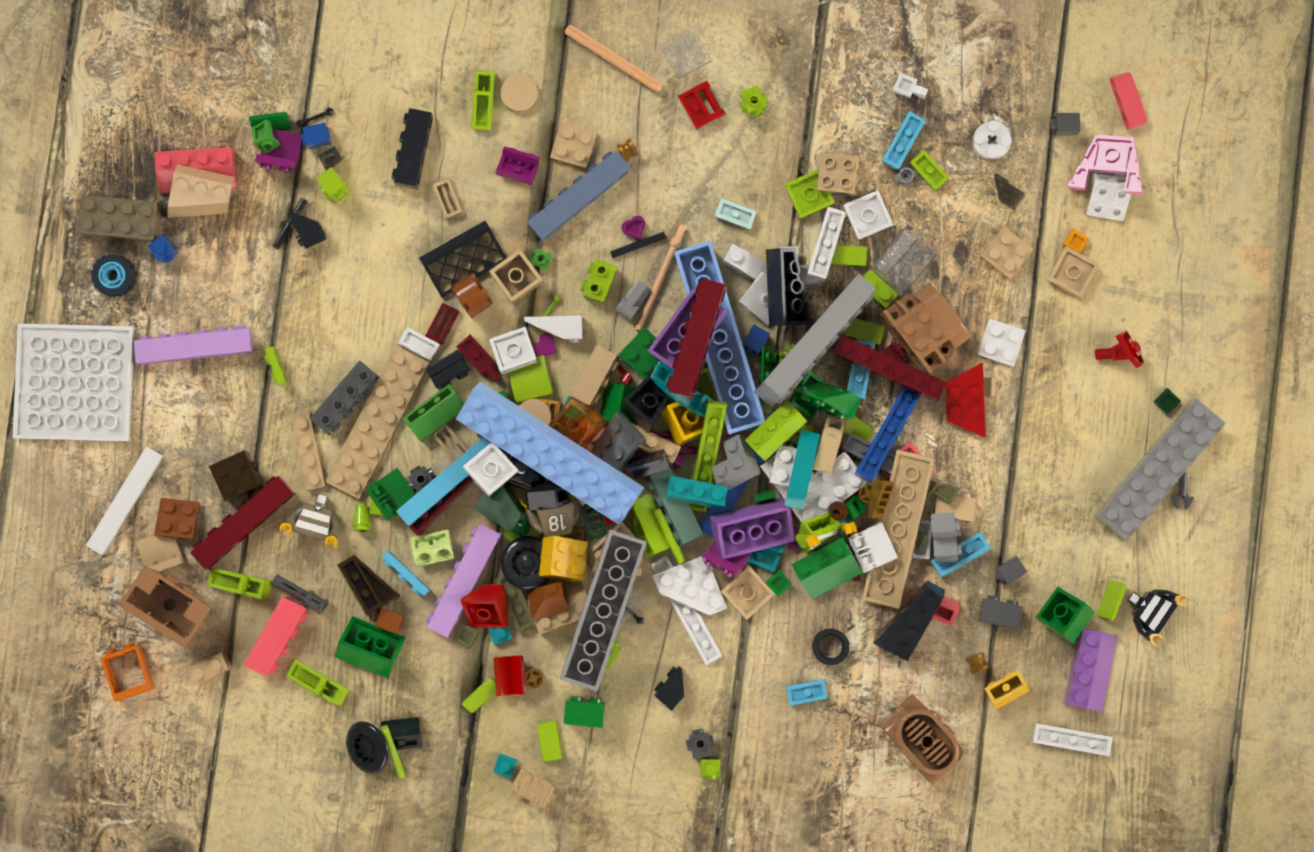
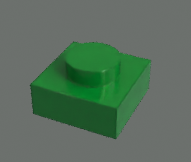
M768 489L758 491L754 495L755 504L774 501L773 490L768 491Z
M780 570L765 582L777 597L792 585Z

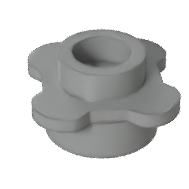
M902 165L894 179L896 182L903 183L905 187H910L912 185L911 181L913 178H916L917 173L915 170L907 168L906 165Z

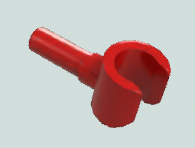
M619 365L618 370L623 375L620 381L629 386L633 378Z

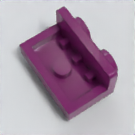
M504 146L496 169V175L532 186L539 168L540 157Z

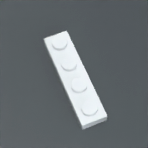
M831 207L827 208L807 277L825 282L846 212Z
M1035 723L1032 742L1110 756L1113 737Z

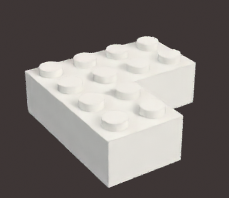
M843 452L835 459L831 475L820 471L815 474L812 472L804 509L790 507L800 523L828 513L829 506L833 502L844 501L868 483V481L855 475L857 467L846 452ZM775 455L759 467L769 481ZM771 483L781 498L786 500L788 487Z

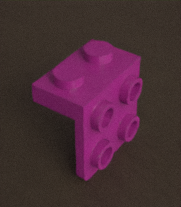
M272 129L273 137L279 141L280 146L266 154L262 151L260 154H256L255 162L260 168L266 170L276 168L284 173H290V171L297 172L302 143L301 134Z
M714 540L709 551H704L702 560L708 568H716L722 571L723 575L738 579L751 552L723 559L720 557Z

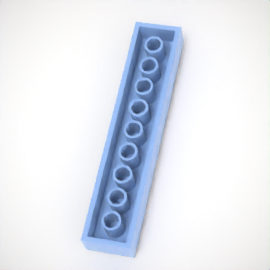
M711 241L674 251L687 296L693 288L696 289L698 282L701 283L703 278L724 284ZM726 292L721 308L727 314L713 332L706 361L718 401L727 403L724 421L729 437L757 429L765 421L758 395L754 393L756 388Z
M482 382L473 388L456 418L459 422L618 525L624 520L644 488Z

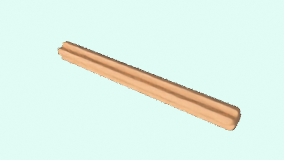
M569 25L566 28L565 34L656 93L661 91L663 84L574 26Z

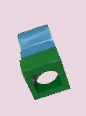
M855 495L846 503L848 508L847 516L843 520L838 521L850 523L867 508ZM853 503H855V504L858 505L859 511H858L857 508L853 505Z

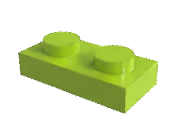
M925 150L909 163L934 192L949 179L948 175Z
M870 269L863 276L876 288L872 293L873 299L886 309L898 293Z
M273 346L266 348L267 354L264 357L268 366H272L273 372H271L274 383H278L280 386L289 384L276 348Z

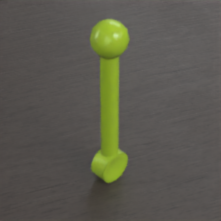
M554 296V301L543 316H548L556 303L561 301L560 296Z

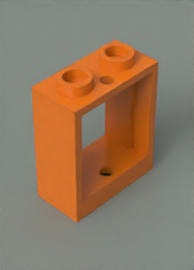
M130 643L123 646L124 650L117 652L116 649L105 652L106 656L100 658L114 702L156 689L142 645L135 646V643ZM136 652L146 683L121 692L111 660Z

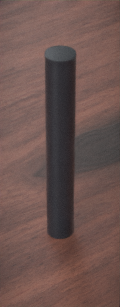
M301 197L293 212L301 214L308 201ZM288 220L272 245L277 250H279L291 230Z
M664 232L612 250L610 253L612 258L664 240L666 236Z

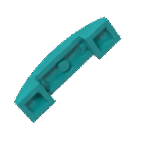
M659 361L650 376L654 383L680 405L704 418L707 401L715 400L707 394H700L698 391H695L693 399L670 393L668 391L669 387L666 386L668 378L673 376L674 370L664 362Z
M805 430L800 432L784 506L804 509L820 437L818 433Z

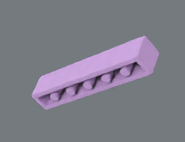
M244 325L235 326V330L216 328V332L197 330V334L179 332L177 333L178 336L170 337V334L158 335L159 338L151 339V336H141L139 340H134L136 364L139 365L254 353L252 330Z
M480 524L479 527H474L470 535L473 537L470 544L466 543L462 550L464 554L462 560H457L453 568L455 571L453 577H449L444 585V588H446L444 595H439L435 603L437 605L435 612H431L426 620L429 623L427 628L447 638L450 637L463 611L461 598L474 590L502 534L483 524Z

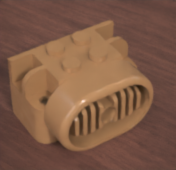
M930 284L925 285L913 295L902 297L878 316L897 343L904 347L905 353L916 368L927 374H930L950 359L954 354V350L969 339V332L962 320L943 295Z
M147 566L143 567L118 605L184 648L190 645L212 609L194 587L182 583L173 574L166 575ZM168 599L175 601L176 607L174 609L168 608Z
M911 694L878 725L926 780L934 785L961 759L964 751L953 736L955 734L954 731L940 721L942 720L940 715L935 710H929ZM930 736L931 744L924 747L922 739Z

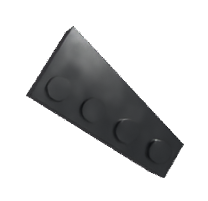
M766 249L769 326L812 325L813 321L812 318H809L807 310L810 309L808 301H805L803 290H805L804 282H801L799 276L801 270L796 249Z
M652 373L623 399L621 409L648 434L671 398L654 383L650 377Z
M927 581L911 597L909 602L875 635L873 644L908 661L941 604L945 589Z

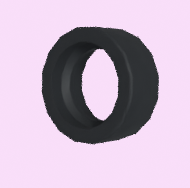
M833 628L824 629L814 637L812 651L816 659L821 663L837 665L847 657L849 641L846 635L839 630ZM828 635L836 636L842 643L841 653L835 658H827L820 652V641Z

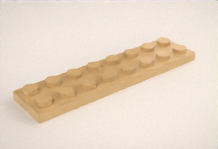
M397 346L394 347L378 378L379 382L372 389L325 481L326 483L361 499L426 372L425 368L430 364L429 362Z
M897 449L890 481L895 482L880 523H883L898 558L868 571L862 600L900 609L935 458Z

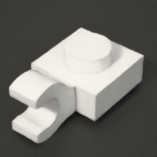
M900 73L893 92L907 98H911V95L914 94L919 98L925 99L928 89L916 85L918 79Z

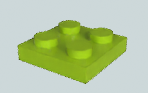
M819 169L784 184L799 219L835 204L830 192L817 190Z

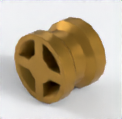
M630 138L624 144L616 145L618 152L626 162L629 161L630 157L638 156V152Z
M870 484L864 485L858 491V498L864 504H870L869 499L872 487Z
M984 652L966 658V662L971 667V674L989 667L988 663L984 660Z
M530 669L525 674V684L529 688H538L544 681V675L539 669Z

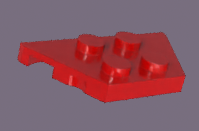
M979 363L977 366L946 381V417L948 422L986 437L983 363Z

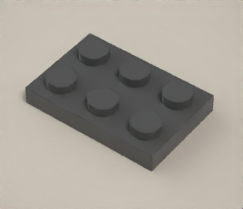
M615 412L590 453L622 472L644 439V436L621 412Z

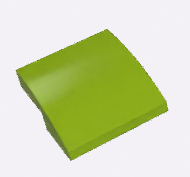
M544 355L536 357L537 363L508 372L516 404L523 403L529 399H539L553 395Z

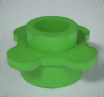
M537 248L530 263L532 266L540 267L541 270H546L549 260L552 259V254L549 252L545 253L540 248Z

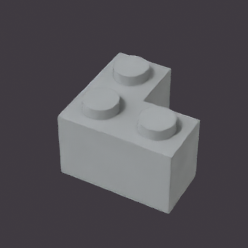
M740 434L723 442L728 459L712 467L716 484L728 487L727 490L760 474L753 448L745 441L747 438Z
M954 512L931 514L935 563L959 561L958 555H962L961 543H957V536H961L959 519H955Z

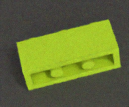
M786 400L745 441L766 461L807 420Z
M650 493L638 498L627 514L638 539L647 541L644 550L647 558L671 548L654 514L657 508Z

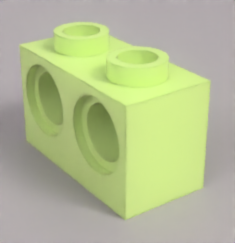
M449 530L410 537L416 566L454 559Z

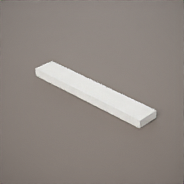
M146 446L86 546L101 555L106 553L164 458L163 455Z
M667 555L650 564L655 574L673 568ZM669 598L705 665L721 658L722 654L699 612Z

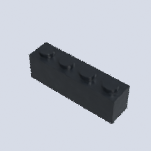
M409 108L408 113L404 115L403 124H406L404 132L401 131L399 142L402 145L401 149L397 150L396 153L397 168H394L392 172V179L396 186L416 190L419 188L433 121L432 112Z

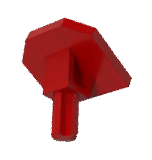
M1127 329L1115 336L1119 342L1111 348L1095 349L1096 360L1113 359V361L1129 359L1136 369L1144 364L1140 353L1141 347L1136 340L1133 341Z

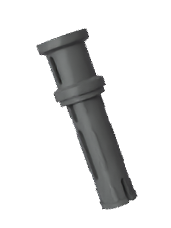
M279 574L274 577L271 583L273 586L302 601L303 606H309L318 611L317 614L319 615L324 612L328 605V599H322L315 595L314 591L308 592Z

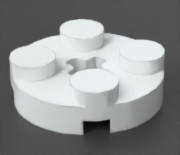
M997 121L981 124L973 136V148L984 159L995 160L1001 158L1007 153L1012 142L1009 130ZM988 136L996 138V145L993 143L989 145L987 143L989 141Z

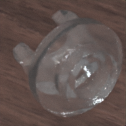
M748 364L753 381L757 380V378L761 379V374H758L757 371L759 368H762V365Z

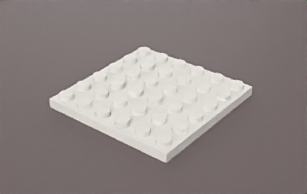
M18 324L13 438L130 442L135 327Z

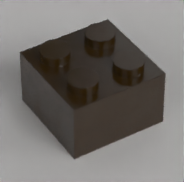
M243 450L209 466L225 502L233 501L264 486L248 451Z

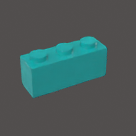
M670 476L667 479L664 498L721 509L725 506L728 487Z

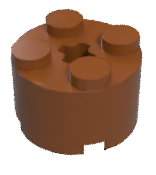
M474 273L467 275L450 287L471 319L493 304Z

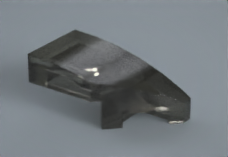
M335 146L319 155L325 170L335 167L342 160Z
M995 173L994 179L999 201L1015 211L1025 197V193Z

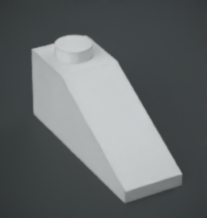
M732 244L723 260V264L754 281L761 272L767 274L766 263L735 244Z
M582 315L524 317L525 322L562 339H567V343L579 342V339L583 338Z

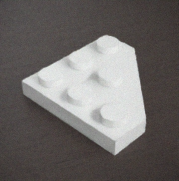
M702 556L652 576L660 595L700 611L702 614L710 616L727 609L712 569L704 565Z

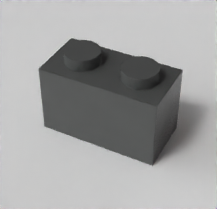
M988 595L987 599L982 598L978 621L1019 629L1023 606H1018V601L1007 599L1005 603L1000 602L999 597Z

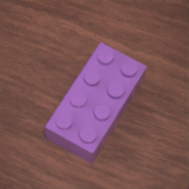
M695 288L690 291L648 349L650 354L670 368H672L675 357L679 356V342L681 338L684 339L686 334L684 326L686 321L691 318L690 307L692 301H696L698 295L695 293ZM723 308L720 310L715 329L727 314Z

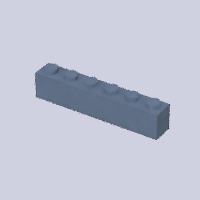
M616 150L613 153L610 151L604 155L603 161L598 165L596 163L587 170L588 173L585 176H578L573 181L574 185L569 189L567 187L562 189L558 193L559 197L554 201L552 199L547 201L543 205V210L539 213L536 211L529 216L527 223L542 242L631 171V167Z

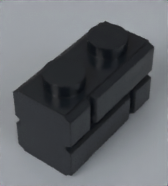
M458 349L425 368L437 389H443L448 384L452 385L451 382L457 378L459 381L469 375L467 372L471 371Z

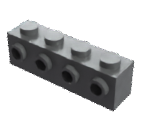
M359 360L309 419L325 433L330 435L332 432L334 434L341 425L339 423L343 418L347 419L354 410L352 408L356 403L360 404L366 398L365 393L369 389L372 390L379 382L377 380L379 376Z

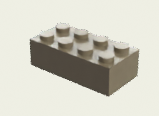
M81 195L77 233L87 237L153 242L159 237L162 205L154 201Z

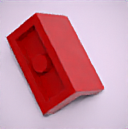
M523 655L494 657L496 696L526 694Z

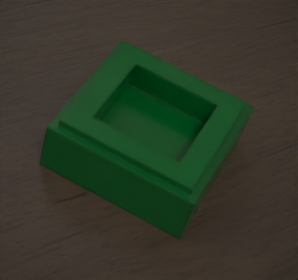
M1166 388L1153 402L1168 415L1181 400Z

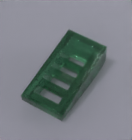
M581 504L589 540L603 538L607 535L603 514L594 508L586 510V507L589 505ZM599 513V515L588 517V514ZM600 520V523L590 525L589 523ZM602 528V530L591 532V530Z

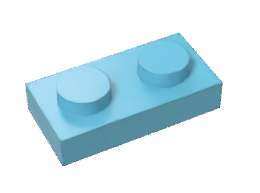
M824 679L786 686L790 706L828 698Z

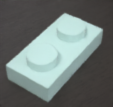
M721 198L714 217L750 230L757 211Z

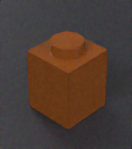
M381 608V611L377 610L375 614V626L399 634L405 615L387 608Z

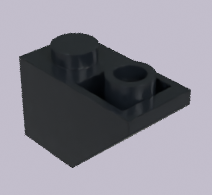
M296 212L289 214L288 222L292 229L296 228L298 233L296 239L300 246L304 245L305 249L327 240L319 221Z
M550 480L525 491L527 510L558 508L571 502L570 493Z
M673 666L666 674L669 678L664 683L660 681L654 688V691H656L654 696L671 711L684 697L683 672L680 666L677 668Z

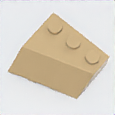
M177 164L173 174L168 202V218L228 213L235 177Z

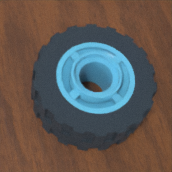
M117 254L104 255L93 265L91 280L94 283V287L100 293L111 297H120L123 294L129 293L128 291L132 290L134 283H136L135 278L137 274L135 267L131 264L130 260ZM112 271H116L118 276L112 281L110 274Z

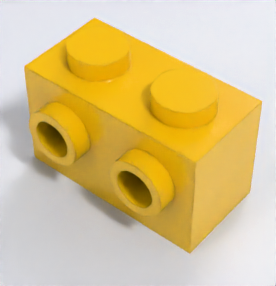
M1019 670L1007 673L1001 680L993 681L984 688L996 710L1030 692Z

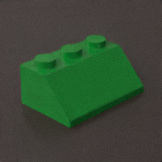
M843 537L791 564L801 584L812 599L863 573L846 538Z
M352 616L338 642L335 658L389 678L406 637L376 627L371 623Z

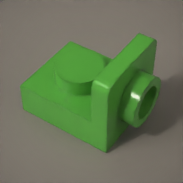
M265 119L251 128L253 144L264 154L280 146L279 141L273 137L272 125L269 120Z

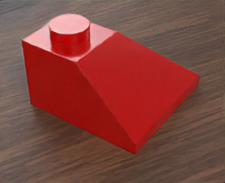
M484 584L461 598V604L471 627L507 628L508 597L503 584Z

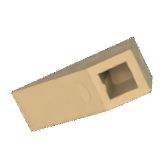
M831 415L827 416L813 470L831 475L846 420Z

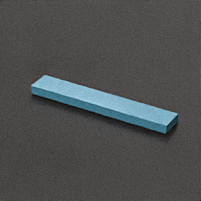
M482 437L401 506L396 512L405 523L410 526L468 477L469 474L463 469V466L491 442Z

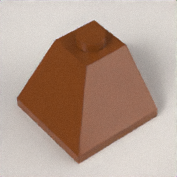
M564 580L527 591L532 621L570 610Z

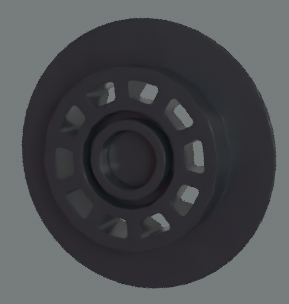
M523 536L522 538H516L505 548L501 558V569L506 580L513 586L520 589H533L547 581V577L539 576L541 559L538 556H541L542 539L534 536Z
M360 721L353 724L346 736V747L352 762L366 773L375 774L382 771L388 761V746L384 736L371 723Z

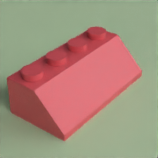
M231 147L154 152L155 171L161 194L170 193L173 174L177 164L235 177L233 189H237L235 151Z
M289 596L282 597L243 665L266 676H269L271 673L274 674L280 665L277 663L281 656L284 657L289 650L287 646L291 639L294 640L299 632L297 627L300 622L304 623L308 617V607L303 606V604Z

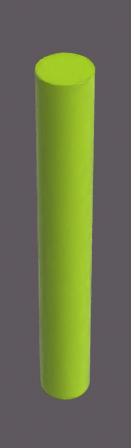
M661 509L654 511L678 564L686 561Z
M387 725L382 726L380 729L386 740L398 778L405 777V772Z

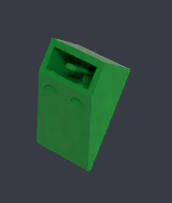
M824 382L796 387L793 390L800 394V399L819 408V411L826 414L833 413L835 417L842 420L845 417L853 419L862 399L850 391Z

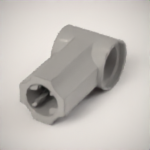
M637 281L628 295L622 298L615 310L631 321L651 289L642 282Z

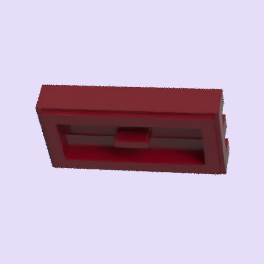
M442 303L425 337L443 345L460 311ZM444 309H448L435 335L432 336L431 334ZM451 312H454V314H453V316H452V318H451V320H450V322H449L447 328L445 329V331H444V333H443L441 339H438V337H439V335H440V333H441V331H442V329H443L445 323L447 322V320H448V318H449Z

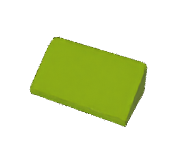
M855 416L853 419L844 418L846 423L843 433L848 437L850 433H853L868 440L875 431Z
M1114 580L1109 581L1097 613L1099 617L1110 621L1115 620L1127 584Z
M489 677L462 702V705L471 713L475 712L496 693L495 680Z

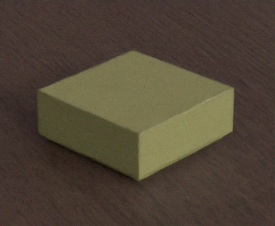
M462 623L453 640L471 649L480 632Z

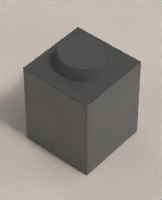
M1056 113L1054 119H1051V130H1054V136L1077 135L1080 132V113Z
M1017 556L1011 557L995 568L997 572L995 574L996 578L1001 584L1004 582L1005 585H1009L1027 573V570Z

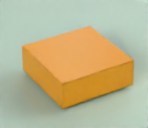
M1072 229L1062 246H1067L1081 253L1089 238Z

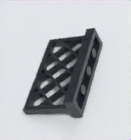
M485 220L419 257L442 298L453 291L450 288L442 292L439 286L441 278L451 280L452 286L454 282L459 281L455 280L457 269L469 271L468 275L471 272L476 273L475 276L478 278L504 261L506 256ZM487 232L492 239L490 247L479 244L480 237ZM478 238L477 243L471 242ZM468 243L476 245L473 256L462 254L464 245ZM493 243L495 244L497 249L492 248ZM478 246L489 249L486 260L475 257ZM461 248L460 253L455 252V250ZM491 250L498 251L503 258L496 263L488 261ZM455 253L459 255L456 266L445 263L448 254ZM461 255L472 258L470 269L459 267ZM445 257L443 262L438 261L439 259ZM474 259L485 262L482 271L472 270ZM434 262L443 264L440 275L432 273L428 266ZM487 263L493 264L486 268ZM445 265L456 268L453 279L442 276ZM434 276L439 277L438 283Z

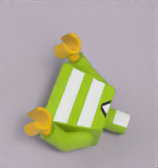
M828 512L802 521L799 534L795 538L805 553L810 555L831 544L838 532H846V535L857 532V528L854 522H839L833 519Z

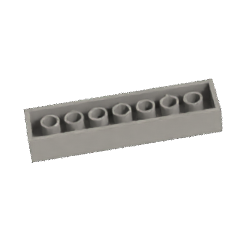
M858 274L754 393L771 408L776 403L780 405L813 368L815 363L827 352L829 347L847 329L851 322L861 313L863 308L874 298L872 293L876 288Z
M1197 398L1190 400L1094 514V517L1122 541L1128 540L1226 423Z
M611 529L608 530L560 674V680L598 692L647 541Z

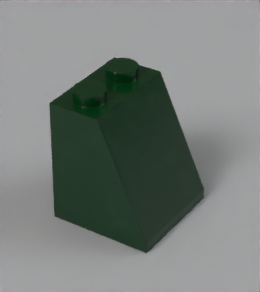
M506 483L489 497L483 492L474 507V510L521 538L531 528L524 508Z

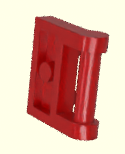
M708 81L678 96L696 130L726 115L724 109L720 108L711 92ZM703 91L715 113L709 114L698 94L699 92Z

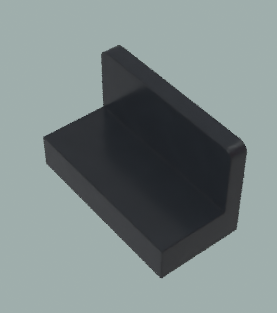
M662 449L631 458L625 470L627 473L632 472L634 479L668 470L671 468V463L665 450Z
M419 717L381 722V727L388 726L396 750L422 747Z

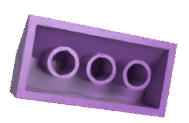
M781 498L710 516L712 534L720 557L727 559L795 541L791 509L789 506H784L785 500Z
M1088 629L1082 630L1076 640L1064 704L1103 712L1117 636Z

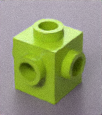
M757 85L740 92L741 101L739 104L742 112H746L747 117L762 115L763 111L766 110L768 100L765 93L761 94L759 86Z

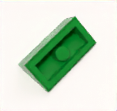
M287 112L249 117L251 128L267 119L271 122L272 129L286 131L291 129L290 116Z

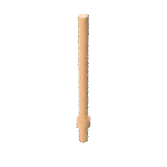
M682 224L679 225L675 236L672 237L669 243L668 253L636 324L635 329L641 331L646 323L675 256L674 251L680 249L681 239L687 228Z

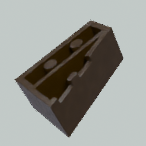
M355 555L337 564L340 573L365 616L372 614L400 597L399 593L393 590Z

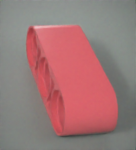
M1126 72L1111 77V88L1125 127L1131 129L1146 124L1147 117L1132 74Z

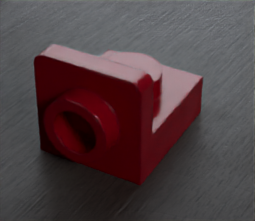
M892 342L881 351V353L899 361L906 357L904 354L906 351L900 343Z

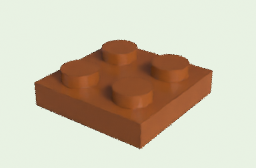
M161 498L154 531L155 537L194 541L200 503Z

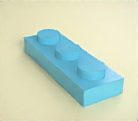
M909 111L881 162L898 171L926 120Z
M856 339L861 344L872 349L875 348L874 342ZM851 363L847 391L865 399L870 372Z
M981 532L961 543L962 555H958L959 561L935 563V559L931 560L940 578L945 577L991 550Z
M387 550L382 555L385 559L383 561L384 564L390 569L394 567L399 572L397 576L406 583L408 580L413 585L411 589L420 596L422 594L426 596L431 591L390 551Z

